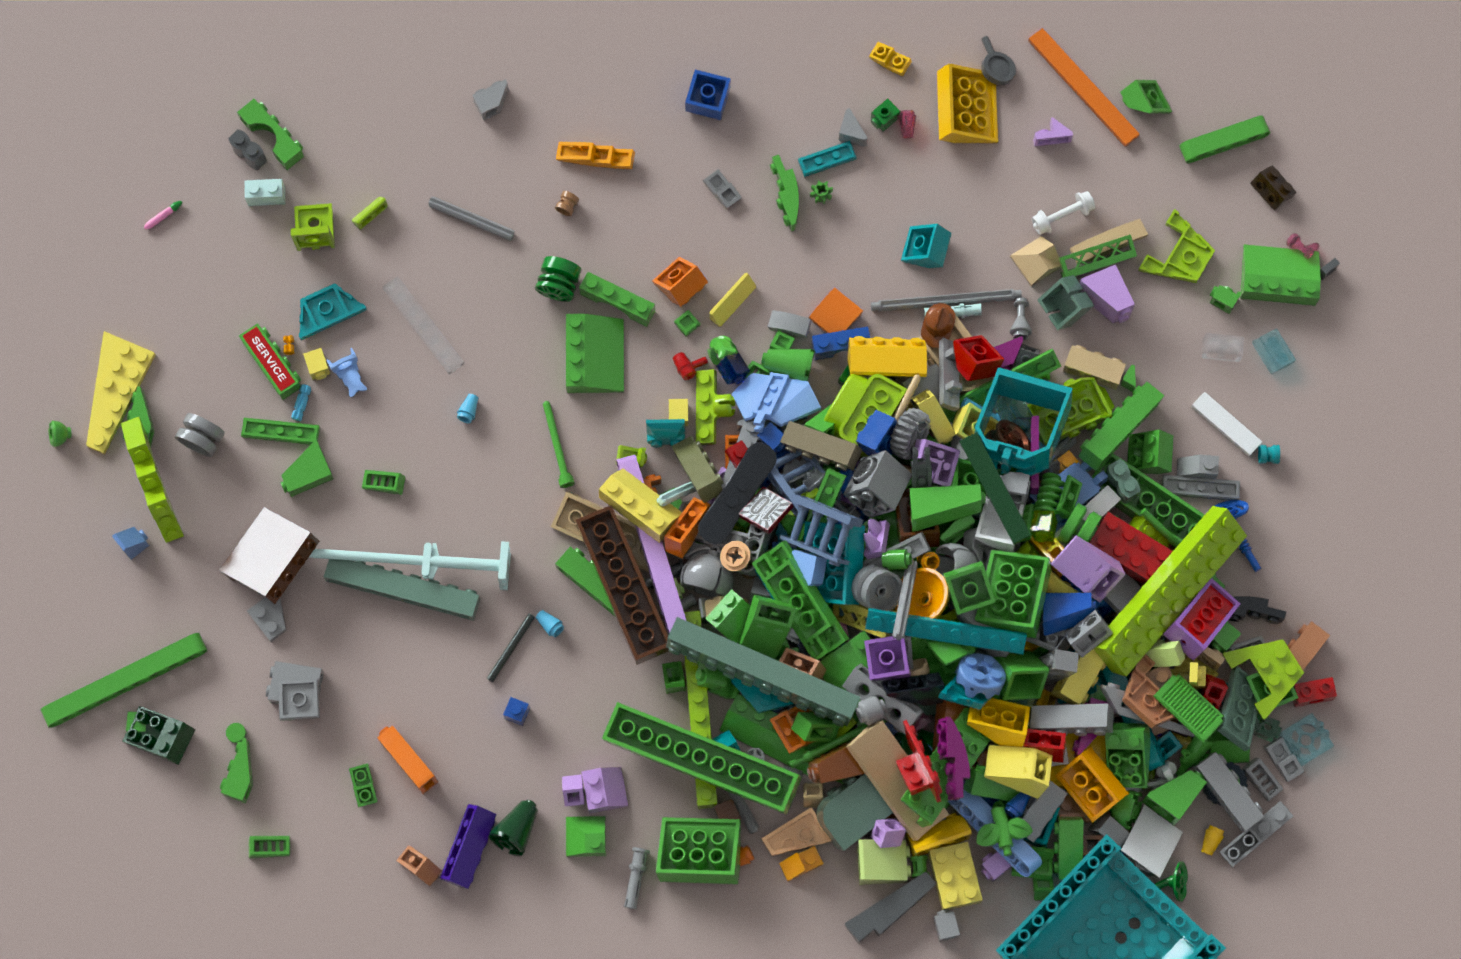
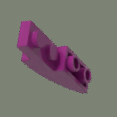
M945 717L940 719L937 724V733L939 734L937 751L939 760H947L945 765V772L947 774L946 794L948 795V800L955 801L963 798V780L970 778V767L961 734L951 717Z

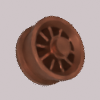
M1000 420L996 425V429L990 430L985 437L993 441L1021 447L1024 450H1031V444L1025 432L1009 420Z

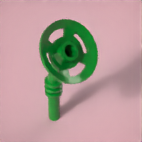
M1179 862L1173 875L1154 883L1159 889L1167 886L1173 887V892L1178 902H1183L1187 894L1188 872L1186 864Z

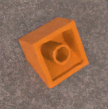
M678 257L652 280L673 303L680 307L688 303L690 298L697 292H700L708 283L698 266L681 257Z

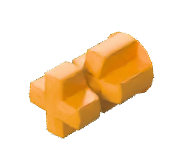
M285 335L283 341L286 344L283 345V354L293 355L295 354L294 345L291 343L294 342V337L292 335Z

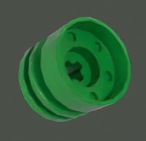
M546 256L540 269L543 274L538 276L535 290L539 294L553 300L572 301L574 297L573 292L576 290L574 283L579 281L582 271L581 267L564 258Z

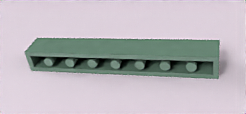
M329 559L323 576L330 583L472 621L475 619L480 603V596L474 590H459V587L452 584H447V586L440 585V582L437 580L429 579L425 581L415 574H410V576L403 575L402 571L396 569L391 571L384 570V567L381 565L373 564V566H369L364 561Z

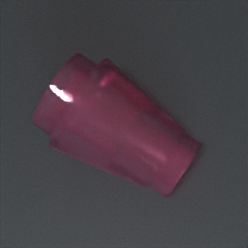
M913 110L900 111L898 116L902 138H913L917 117Z

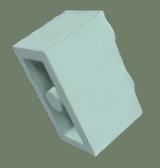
M282 179L244 181L245 200L248 206L285 204V185Z

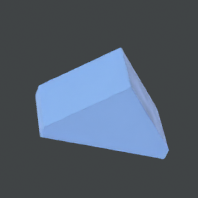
M807 550L792 551L808 586H820L823 584L827 559Z

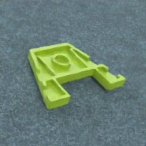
M1174 209L1165 225L1181 233L1180 239L1165 263L1147 254L1138 271L1197 283L1215 250Z
M1283 639L1223 653V657L1231 669L1249 659L1270 691L1271 695L1254 704L1263 720L1269 716L1304 674V671Z

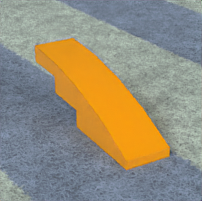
M559 142L556 160L594 167L632 169L635 151L633 149H615L614 146H597L593 142Z

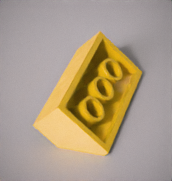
M862 336L849 338L847 359L850 375L881 374L883 376L906 377L920 375L921 377H927V347L925 340L920 338L908 340L899 337L884 339L882 337L864 338Z

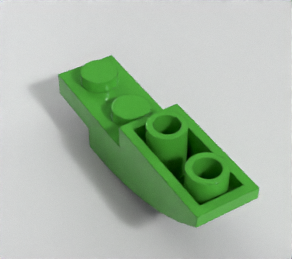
M776 155L772 157V164H770L772 174H776L778 178L776 183L780 192H778L776 203L779 210L784 212L783 220L786 227L789 226L792 232L795 231L798 219V185L793 168L785 171L780 156Z

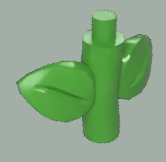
M996 807L990 810L994 823L985 824L980 828L977 834V844L989 847L999 843V849L1003 850L1004 856L1012 855L1011 847H1013L1012 838L1016 840L1024 839L1031 835L1033 830L1021 818H1013L1008 821L1004 807Z

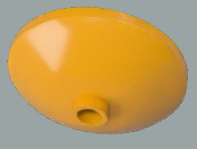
M918 568L909 614L936 619L944 611L949 600V590L945 578L934 569Z

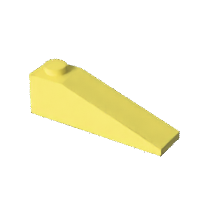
M968 403L958 409L952 423L955 434L962 439L974 434L981 409L972 403ZM993 417L989 419L984 432L985 437L990 430L996 429V425L999 422Z

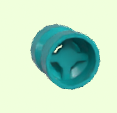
M1259 445V464H1266L1267 462L1279 464L1280 446L1272 445L1267 447L1266 445Z

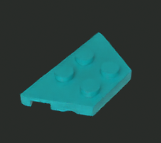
M337 284L329 285L300 299L299 338L302 341L366 311L367 308L348 292L343 291Z
M956 676L939 695L940 699L979 710L991 699H987L983 693H978L972 698L967 697L964 686L956 682Z
M737 678L731 679L732 684L749 701L758 714L796 705L790 701L788 703L782 702L774 694H764L759 691L760 688L753 685L748 687L741 683L742 680Z

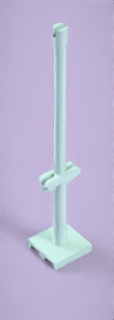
M501 541L500 560L439 556L436 543L432 545L431 543H425L423 556L314 549L308 558L422 565L421 573L424 579H434L438 567L499 571L500 590L508 591L511 553L509 542Z

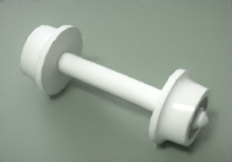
M1088 191L1084 193L1077 192L1075 194L1077 203L1049 216H1046L1042 210H1039L1038 214L1032 217L1033 228H1035L1039 235L1046 232L1049 234L1052 232L1050 223L1079 209L1087 216L1090 211L1095 209L1094 198H1092Z

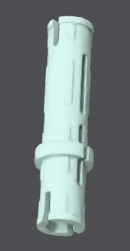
M962 303L957 306H951L956 316L961 317V319L968 316H982L981 303L964 305ZM924 308V317L929 308Z

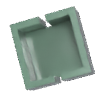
M1074 275L1061 278L1037 299L1046 313L1061 311L1048 316L1057 330L1071 327L1095 306L1086 292H1081L1083 288Z

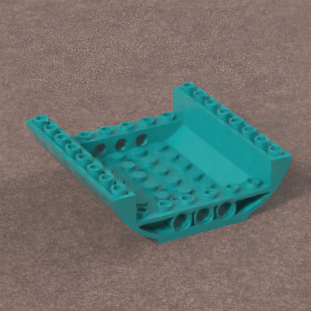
M1106 834L995 951L1001 959H1217L1226 947L1212 934L1207 935L1119 851L1121 847ZM1131 918L1139 920L1140 926L1138 929H1132L1129 926ZM1118 932L1126 935L1125 943L1120 944L1115 940V935Z

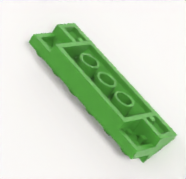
M784 540L752 562V565L775 600L790 603L796 608L791 626L810 656L820 660L840 648L839 646L848 641L849 637L817 587L808 586L792 554V548Z
M739 694L736 695L730 709H728L719 730L723 733L729 730L736 740L752 748H759L764 754L790 766V761L802 756L803 752L807 750L812 751L828 743L815 741L789 754L769 720L778 714L773 711L758 714L749 701ZM807 762L795 767V769L803 771V774L808 776L807 768H809V764Z

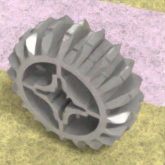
M909 408L903 413V416H900L895 428H893L894 431L890 440V449L895 456L903 460L913 459L912 448L915 447L916 439H927L931 427L929 415L922 410Z

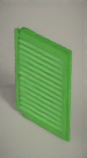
M1180 674L1177 677L1173 675L1153 696L1202 743L1223 723L1221 718L1224 715Z

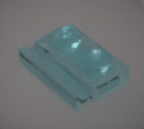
M1277 328L1252 341L1253 346L1270 374L1296 361Z

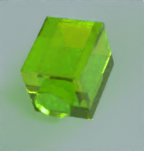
M1034 510L1030 531L1035 541H1054L1058 521L1053 511Z

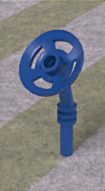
M1228 500L1215 505L1227 508L1235 520L1249 511L1248 503L1241 500ZM1244 539L1238 546L1239 550L1246 556L1254 572H1258L1262 568L1251 551L1252 547L1247 543V539Z

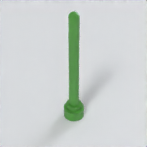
M545 401L543 408L560 470L559 485L560 488H568L575 484L574 478L567 470L551 404L549 401Z

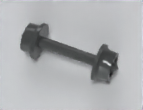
M817 468L812 472H807V476L803 480L807 487L806 491L811 492L815 488L819 490L826 473H821ZM837 499L834 505L836 509L857 518L861 516L856 505L853 504L847 509Z

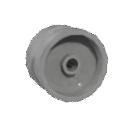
M188 413L183 421L186 428H180L175 435V439L199 454L212 457L217 449L213 442H220L225 432L214 423L198 415Z
M865 566L856 574L852 582L853 598L857 603L868 609L892 611L899 603L902 581L896 574L881 566Z

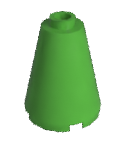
M768 349L767 353L763 352L761 363L764 364V368L774 373L789 375L791 379L808 381L815 350Z

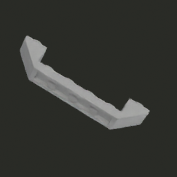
M1110 682L1108 686L1101 685L1100 689L1108 704L1114 709L1115 714L1144 722L1127 705L1122 704L1125 691L1119 689L1120 685ZM1170 720L1158 726L1185 735L1195 736L1179 720L1178 723L1171 722Z

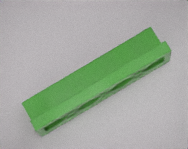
M1131 234L1059 257L1063 270L1060 272L1062 278L1071 275L1078 276L1136 257L1137 253ZM1127 240L1129 250L1122 252L1117 249L1121 241ZM1107 246L1113 249L1108 257L1100 255L1103 247ZM1090 252L1096 256L1092 262L1086 263L1082 261L1085 253ZM1073 258L1078 261L1074 268L1067 269L1065 260Z

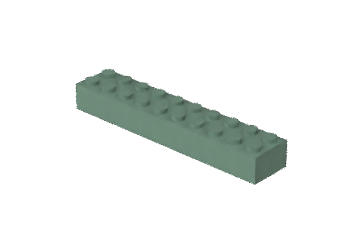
M679 617L676 618L667 638L666 648H669V652L675 655H685L693 663L701 662L709 670L716 671L717 669L723 672V675L727 678L734 679L735 677L742 680L741 683L748 687H752V685L760 688L759 691L764 694H774L782 702L788 703L790 701L796 704L798 709L803 711L808 709L814 712L815 716L821 719H825V717L831 719L833 724L840 727L848 726L860 699L859 696Z

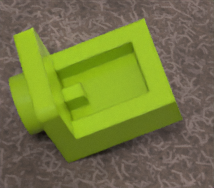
M620 445L618 446L616 459L635 455L639 468H641L647 461L646 448L641 447L638 449Z

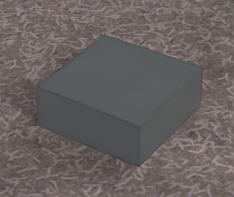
M1334 258L1320 269V278L1323 280L1337 270L1340 262Z

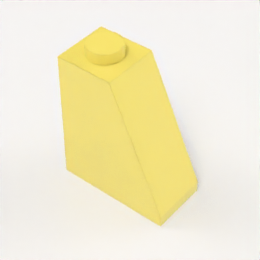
M926 389L912 397L911 399L916 408L929 415L931 425L929 430L939 444L950 442L956 434L935 395Z

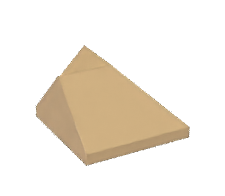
M1042 236L1010 255L1031 286L1062 268L1054 244Z

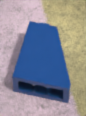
M1046 593L1043 606L1044 635H1050L1074 627L1096 610V601H1092V593Z

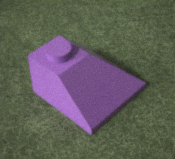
M891 636L864 641L870 680L885 681L911 676L905 638L899 641Z

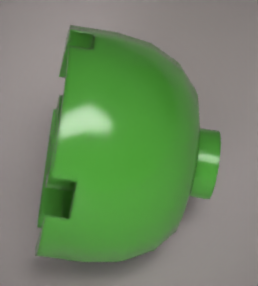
M1127 790L1129 794L1108 811H1111L1110 816L1122 827L1131 831L1133 828L1131 827L1132 824L1136 822L1141 812L1142 802L1138 800L1139 796L1142 797V793Z

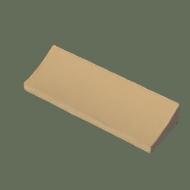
M566 492L551 527L583 542L576 525V519L604 507L574 493ZM615 513L638 567L649 572L635 525L624 516ZM663 538L662 543L665 549V541Z
M883 721L868 725L846 746L913 841L918 840L929 829L949 815L946 809L943 808L932 825L922 828L916 823L920 816L901 801L908 788L896 765V760L906 757L907 754Z

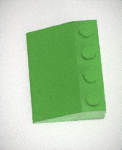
M1243 245L1240 299L1316 306L1320 299L1321 284L1318 251Z
M566 314L567 393L624 392V319L591 314Z
M991 550L986 574L996 602L977 608L975 621L997 629L1023 632L1027 634V637L1036 638L1052 570L1050 558Z
M865 630L820 661L826 668L823 678L827 683L846 690L842 685L853 669L860 663L868 668L864 641L871 639ZM863 684L864 690L869 692L868 686ZM879 696V700H883L885 703L884 698ZM854 711L852 717L857 722V727L864 725L865 723L859 721L856 711Z
M662 817L656 874L659 881L738 884L741 820Z

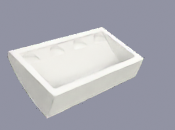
M1029 481V487H1028V492H1027V497H1026L1025 505H1026V502H1027V498H1028V494H1029V490H1030V482H1031V481ZM985 498L975 539L993 548L1013 552L1015 545H1013L990 499ZM1015 503L1021 517H1023L1025 505Z

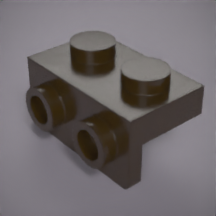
M1273 165L1259 172L1251 182V185L1273 210L1278 209L1283 202L1289 200L1297 193Z

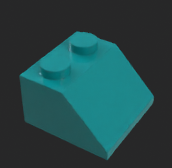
M939 224L910 226L901 261L925 268L943 267L952 233Z

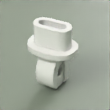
M1166 761L1165 765L1156 769L1158 777L1166 778L1167 782L1175 779L1173 774L1177 770L1176 765L1173 762Z

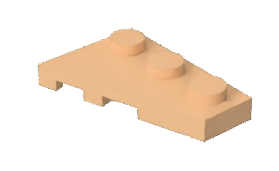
M812 807L761 838L771 856L832 842L819 825L817 815Z

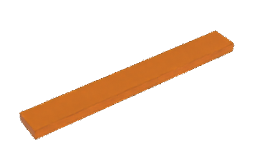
M1043 28L1028 39V42L1124 147L1139 137L1140 133Z

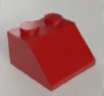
M983 335L953 341L957 370L968 382L995 377L997 369L1001 367L1004 358Z

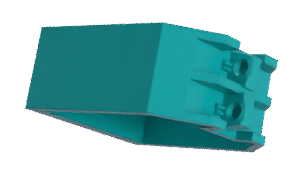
M998 367L975 425V433H978L996 469L999 464H1002L1001 473L1003 474L1009 473L1012 467L1017 469L1016 472H1022L1030 476L1049 469L1071 410L1073 388ZM999 395L1059 412L1047 446L1031 452L1021 447L985 438L984 432Z

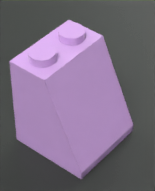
M1116 264L1081 278L1080 285L1083 288L1081 292H1086L1095 305L1094 308L1112 323L1118 321L1122 323L1129 319L1135 303Z

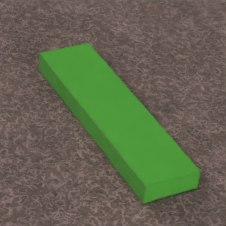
M244 418L241 437L311 445L314 441H318L320 426Z

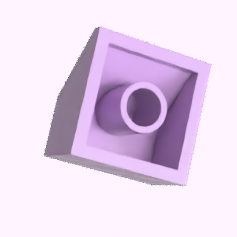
M621 767L581 771L590 814L628 806Z

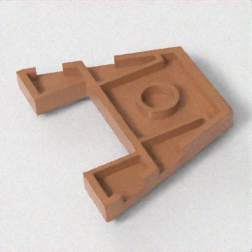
M1145 654L1133 668L1122 702L1150 728H1154L1176 717L1153 697L1160 688L1145 674L1156 663Z

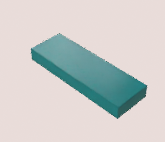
M848 141L798 159V163L804 177L856 160L857 157L851 142Z

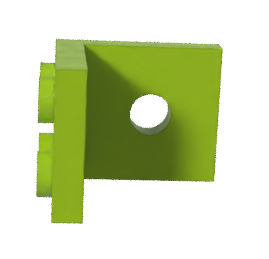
M332 203L294 206L295 228L291 229V237L297 251H301V248L309 247L312 250H317L321 246L335 248ZM312 220H318V221H319V225H318V226H316V227H310V226H309V224H310V222H311Z

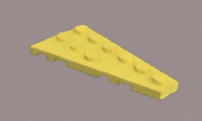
M105 331L103 333L86 443L88 448L104 455L132 402L133 393L136 392L137 386L140 387L156 356L155 352Z

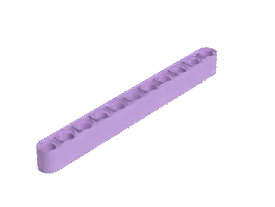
M635 455L616 459L618 471L624 468L644 483ZM635 525L669 635L676 618L679 617L686 620L666 552L662 541L658 543Z

